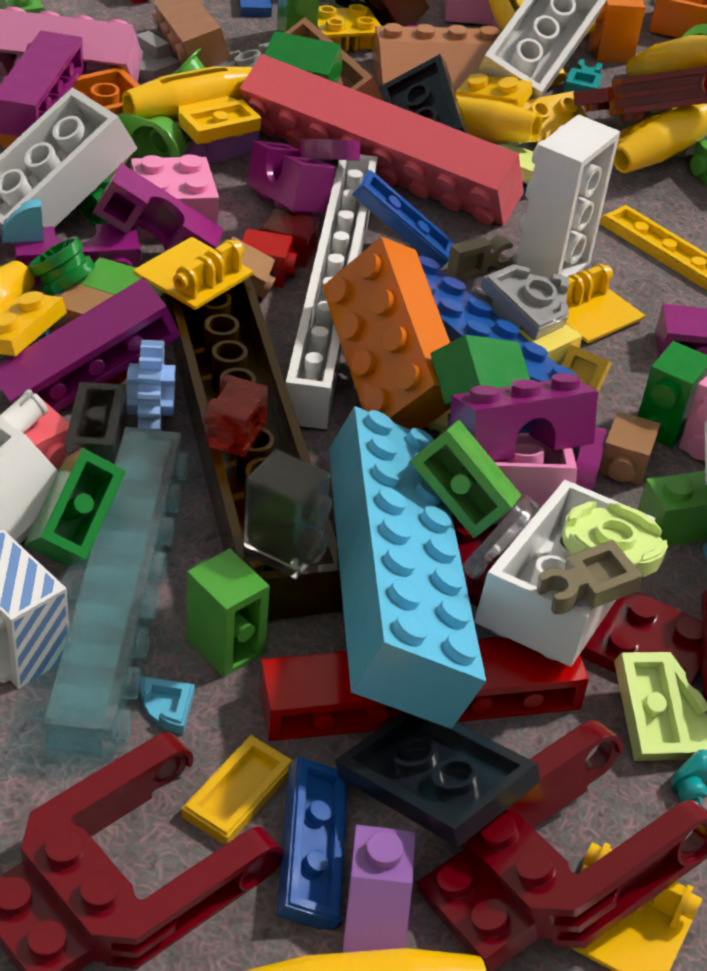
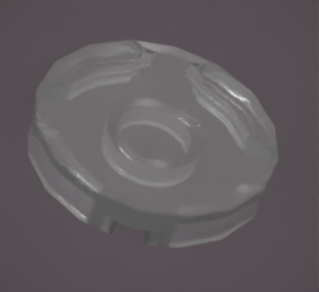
M525 494L462 564L463 572L472 580L474 578L478 579L486 570L487 565L500 555L531 520L530 518L539 510V505Z

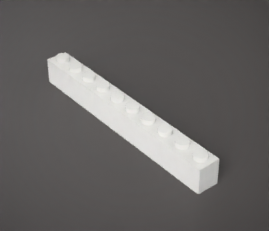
M360 154V161L339 160L285 383L299 426L327 430L343 349L322 286L363 251L370 210L352 196V193L359 179L368 169L376 174L377 156Z

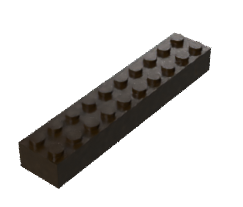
M251 277L196 310L165 293V304L181 335L172 341V346L223 550L231 549L270 585L268 620L341 611L342 590L337 540Z

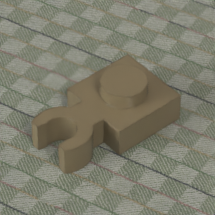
M500 235L490 241L482 236L453 244L450 248L447 275L462 281L487 274L488 267L491 266L497 269L504 268L510 264V260L502 252L506 249H511L513 243L505 236Z
M611 540L567 556L565 569L551 568L541 572L538 575L536 591L540 595L553 590L559 591L553 595L551 610L554 614H564L571 611L575 607L577 600L585 598L592 608H596L638 592L641 589L643 575L616 542Z

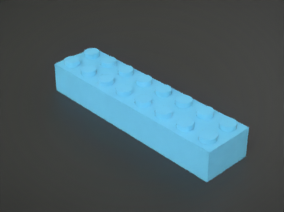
M354 406L329 448L351 692L452 729L485 684L486 677L451 511L410 462L414 456L434 439L421 429L412 428L410 430L394 423L382 412L376 410L368 412Z

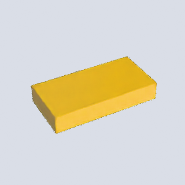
M250 735L181 808V817L222 844H227L241 832L288 779L289 766L293 760Z

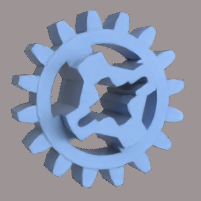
M141 340L139 364L130 363L128 367L127 414L137 415L138 438L161 439L163 416H173L176 368L175 365L164 364V341Z

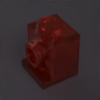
M227 374L222 375L220 378L219 397L210 400L204 417L205 425L209 426L206 431L209 447L242 457L246 456L266 423L268 386Z

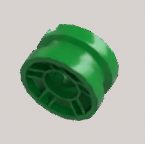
M77 236L54 245L28 264L32 275L39 276L41 279L40 287L45 295L51 296L67 289L87 276L96 267L90 256H84L82 253L83 245Z

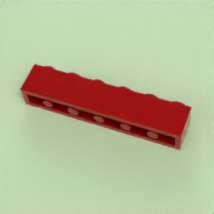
M488 637L478 639L486 682L457 722L581 710L589 677L580 655L570 667L559 661L548 659L541 653L509 638ZM345 651L261 659L259 692L269 742L376 731L403 712L351 692L348 656Z

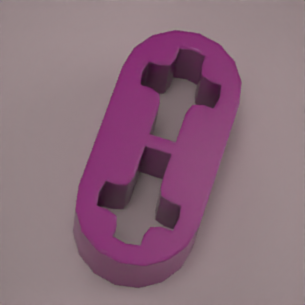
M301 139L300 157L360 161V141Z
M595 427L594 444L580 446L576 462V485L590 491L594 490L608 431L599 427Z

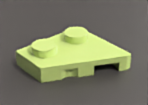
M621 653L614 663L634 761L688 760L696 751L707 750V714L705 713L707 712V702L701 693L688 683L685 671L672 653Z

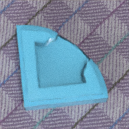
M33 199L20 204L21 207L4 220L2 225V243L44 242L41 199Z
M142 676L140 686L141 702L147 715L163 729L184 735L195 693V684Z

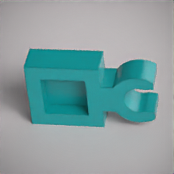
M580 59L577 68H571L565 81L563 93L600 89L603 74H601L602 64L597 63L595 67H589L585 65L584 59Z

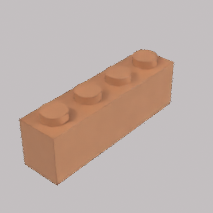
M199 0L153 1L156 13L152 14L158 32L162 33L164 40L170 43L172 52L177 54L181 65L199 48L202 51L198 59L205 68L231 59L221 27Z

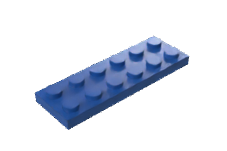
M418 256L450 342L463 335L516 341L520 344L531 380L537 382L552 380V375L559 373L576 375L569 368L558 365L550 359L545 348L536 343L529 342L519 334L520 329L515 324L502 320L493 313L492 306L489 303L475 298L467 292L463 282L449 277L441 271L438 262L429 257Z

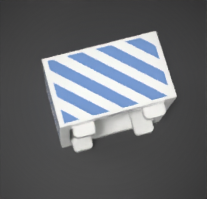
M0 529V682L6 683L10 680L19 689L71 657L67 588L6 531Z

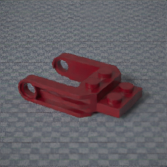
M707 66L612 79V87L573 92L574 106H584L585 112L609 109L610 116L620 115V122L645 119L646 111L706 104Z
M591 720L579 725L530 758V760L538 763L541 782L463 844L464 850L416 882L419 893L436 915L472 955L482 957L486 971L496 970L538 939H550L554 947H587L707 859V810L694 800H686L675 805L578 874L570 870L568 861L534 829L587 792V785L605 774L616 761L618 754H623L624 745L622 740L599 721ZM599 744V747L597 748L595 753L586 760L587 756L593 750V748H595Z
M165 732L158 734L30 812L21 846L22 863L0 876V947L18 971H80L93 961L105 962L107 966L138 969L271 876L279 867L284 851L262 827H253L147 898L138 899L133 892L132 884L91 837L152 799V792L181 775L186 766H192L193 754L173 733Z

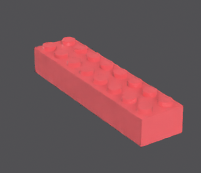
M261 54L240 87L245 102L262 118L260 127L262 134L270 137L273 135L281 137L290 145L299 149L301 139L360 141V154L378 157L376 175L389 186L397 184L409 189L413 195L419 198L426 199L430 197L436 199L445 208L454 212H458L460 209L469 212L476 220L483 224L491 225L494 222L504 226L524 193L519 153Z

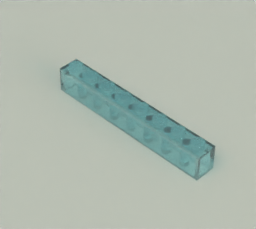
M125 427L115 465L126 470V473L90 552L43 723L46 755L113 762L117 743L127 744L132 711L125 709L127 699L137 700L141 667H135L136 659H146L148 654L150 627H144L146 619H155L159 590L153 588L154 581H164L167 553L161 552L162 546L171 547L174 517H169L170 512L179 513L182 485L177 484V480L186 481L189 453L181 452V433Z

